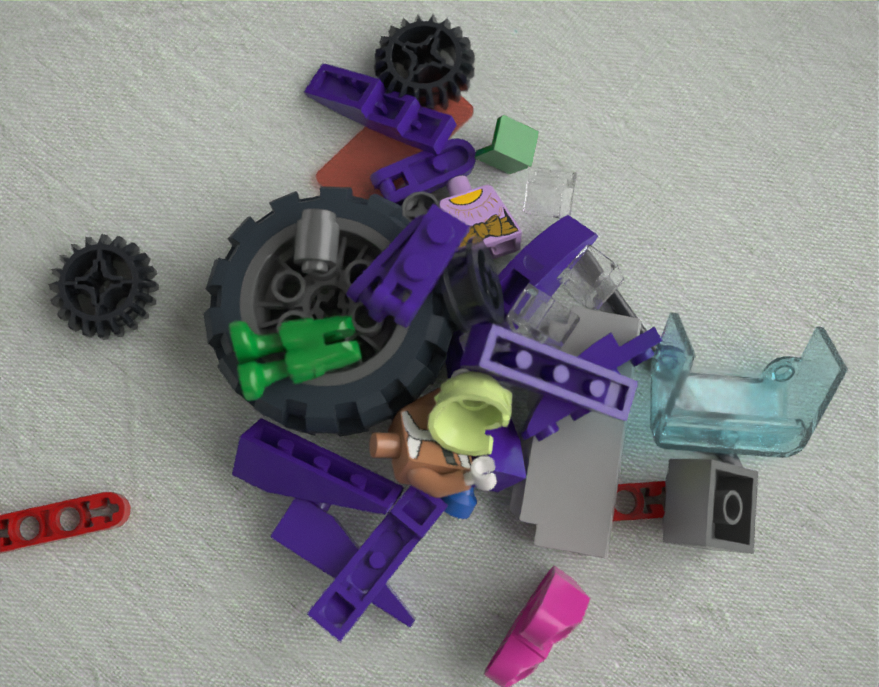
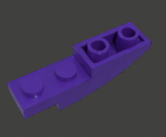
M567 214L534 238L498 274L504 300V320L496 326L515 333L544 295L549 298L553 296L599 236ZM485 321L478 323L476 325H486L491 323H489V321Z
M655 327L621 346L618 345L612 333H609L577 357L620 374L617 368L630 361L633 367L653 357L655 354L651 348L663 340ZM540 395L530 411L520 434L524 441L535 435L537 441L540 442L560 430L556 424L559 420L570 415L574 422L591 411Z

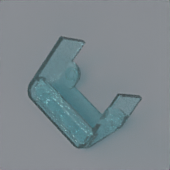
M670 312L661 335L663 341L658 343L654 352L655 355L651 360L650 430L656 445L663 449L778 458L791 457L806 447L845 377L848 368L825 328L816 326L801 357L783 356L772 360L766 365L760 378L692 373L690 371L696 357L679 314Z

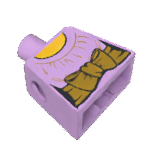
M457 176L448 181L446 187L450 197L444 198L439 202L440 208L470 226L469 232L459 247L465 246L468 238L479 236L486 244L492 259L520 250L522 235L520 227L492 186L484 185L472 189L466 176Z

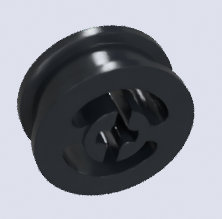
M479 236L470 237L465 246L457 249L439 277L446 307L453 322L463 333L470 332L473 325L489 321L491 324L498 325L504 320L503 294L492 256L486 244Z

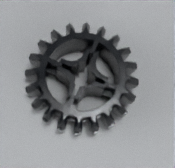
M417 14L413 23H409L403 18L400 29L390 25L389 37L381 36L380 48L376 49L374 54L376 62L374 65L375 76L385 86V92L387 94H391L393 91L399 92V98H402L405 94L416 97L421 107H427L431 110H434V106L440 105L446 111L449 107L448 99L459 103L461 92H468L470 80L475 75V67L473 66L475 63V53L471 50L469 37H463V31L460 26L451 29V23L448 18L439 24L434 14L429 18V21H422L419 14ZM442 50L453 59V66L447 64L446 59L440 56ZM397 62L404 65V70L408 71L409 76L407 79L403 78L395 70Z
M101 234L98 243L92 237H85L84 248L79 247L77 244H71L74 254L70 258L67 255H59L61 262L65 264L63 268L51 269L52 274L58 277L59 281L48 284L51 291L58 293L50 299L53 306L60 308L57 316L63 321H69L68 327L73 331L77 332L82 329V335L88 338H92L97 333L98 337L102 340H108L111 331L117 337H124L125 325L132 330H138V324L135 319L138 316L143 319H149V313L144 310L145 305H157V300L149 295V293L159 290V284L151 280L157 275V270L153 266H148L151 262L150 257L146 253H140V247L134 242L127 245V241L120 236H116L112 241L108 235ZM117 260L127 263L132 273V279L126 280L123 276H117V269L113 267V261ZM92 267V270L84 276V274ZM109 281L111 283L109 288L106 289L104 287L105 292L100 293L98 291L102 285L105 286L104 283ZM78 294H83L92 299V305L96 308L95 315L86 314L82 310ZM128 297L126 301L119 308L116 309L118 302L121 299Z

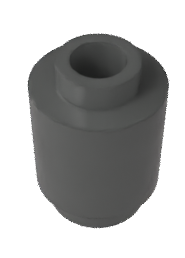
M322 209L302 211V217L297 221L294 252V263L302 266V272L324 275L328 273V268L337 266L339 224L336 223L335 213Z

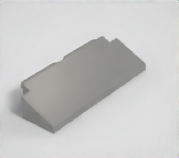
M572 306L569 325L551 322V327H545L539 332L537 342L577 357L609 333H612L619 346L640 335L642 322L638 318ZM630 361L617 368L621 375L631 379L634 378L635 367H633ZM529 391L527 399V409L529 412L541 394ZM591 411L574 422L570 415L559 420L556 424L560 430L540 442L537 441L535 435L525 441L521 436L520 443L526 479L513 485L510 503L512 514L520 517L519 521L537 525L534 545L607 559L627 422Z

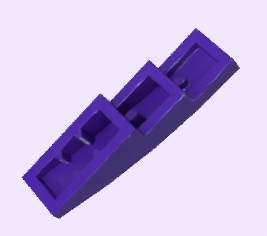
M322 63L304 91L307 97L348 119L404 144L437 156L457 126L451 115L421 107L416 97L405 94L402 98H399V92L396 91L387 94L385 86L378 78Z

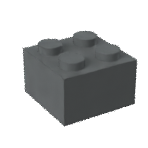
M669 459L668 473L665 480L667 488L665 514L662 520L663 543L713 551L754 554L758 471L713 459Z

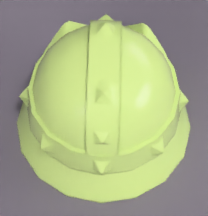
M464 372L448 379L445 383L441 384L440 393L434 397L436 405L429 414L428 428L432 438L443 448L457 454L469 456L491 454L493 437L485 435V430L508 426L510 415L512 414V393L503 389L496 379L481 372Z

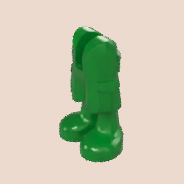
M336 316L313 320V318H302L281 322L279 327L280 333L267 335L255 334L244 321L229 323L233 347L239 362V378L246 401L257 400L262 396L267 386L280 379L290 377V381H293L294 384L314 378L317 379L325 375L327 371L346 367L362 358L359 344L356 341L325 345L327 342L345 339L355 333L352 316ZM283 351L286 353L285 359L262 364L252 362L271 354Z

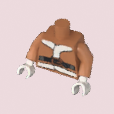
M459 369L452 374L451 378L461 373L469 372V370ZM441 387L401 408L393 419L387 433L373 432L371 434L369 442L371 457L391 458L394 476L399 483L412 485L433 498L470 490L473 484L478 489L489 491L496 484L494 473L482 475L496 469L492 458L481 456L472 461L471 456L457 454L445 449L432 438L428 428L429 414L436 405L434 397L440 393Z

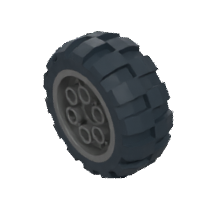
M321 186L320 196L300 199L298 192L295 191L270 201L271 212L256 222L252 217L248 216L227 238L232 245L225 259L217 258L214 260L205 288L211 295L210 308L203 313L207 342L214 349L219 361L217 368L234 392L245 400L238 372L239 362L233 347L229 323L244 321L255 334L280 333L279 327L281 322L302 318H313V320L327 318L324 310H332L334 305L337 304L340 316H352L355 333L345 338V342L357 341L358 337H360L376 353L365 362L360 359L346 367L327 371L325 375L317 379L314 378L296 384L290 381V377L280 379L267 386L260 398L247 402L264 417L267 416L282 424L285 428L313 436L316 433L338 434L340 437L369 432L370 427L388 419L393 421L401 408L416 401L429 385L434 384L447 360V352L451 337L453 336L454 322L446 307L439 279L407 328L394 322L395 317L391 314H388L380 323H376L372 328H361L356 324L359 315L370 310L361 302L355 303L346 295V292L352 285V278L356 274L364 272L404 230L410 221L403 216L401 206L377 194L370 195L369 200L353 196L352 187ZM307 209L331 211L336 214V223L339 224L337 266L331 268L327 274H308L303 278L301 274L296 272L302 266L294 263L297 221L301 219L302 211ZM345 257L356 259L346 267V270L342 269ZM378 280L371 289L375 291L382 282ZM295 282L301 285V289L296 296L292 298L281 296V290L286 284ZM329 289L328 293L323 294L321 292L323 290ZM407 292L400 300L405 302L411 294ZM315 297L317 299V301L315 302L314 308H310L311 302ZM271 310H289L279 319L271 321ZM283 351L271 354L252 362L262 364L285 359L286 353Z

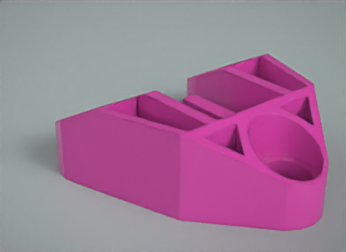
M554 565L547 572L517 616L487 665L483 675L500 687H510L531 675L538 668L539 664L546 660L553 645L566 639L582 623L590 597L572 577Z

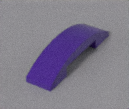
M410 485L306 615L337 641L341 642L448 505L440 498H433Z

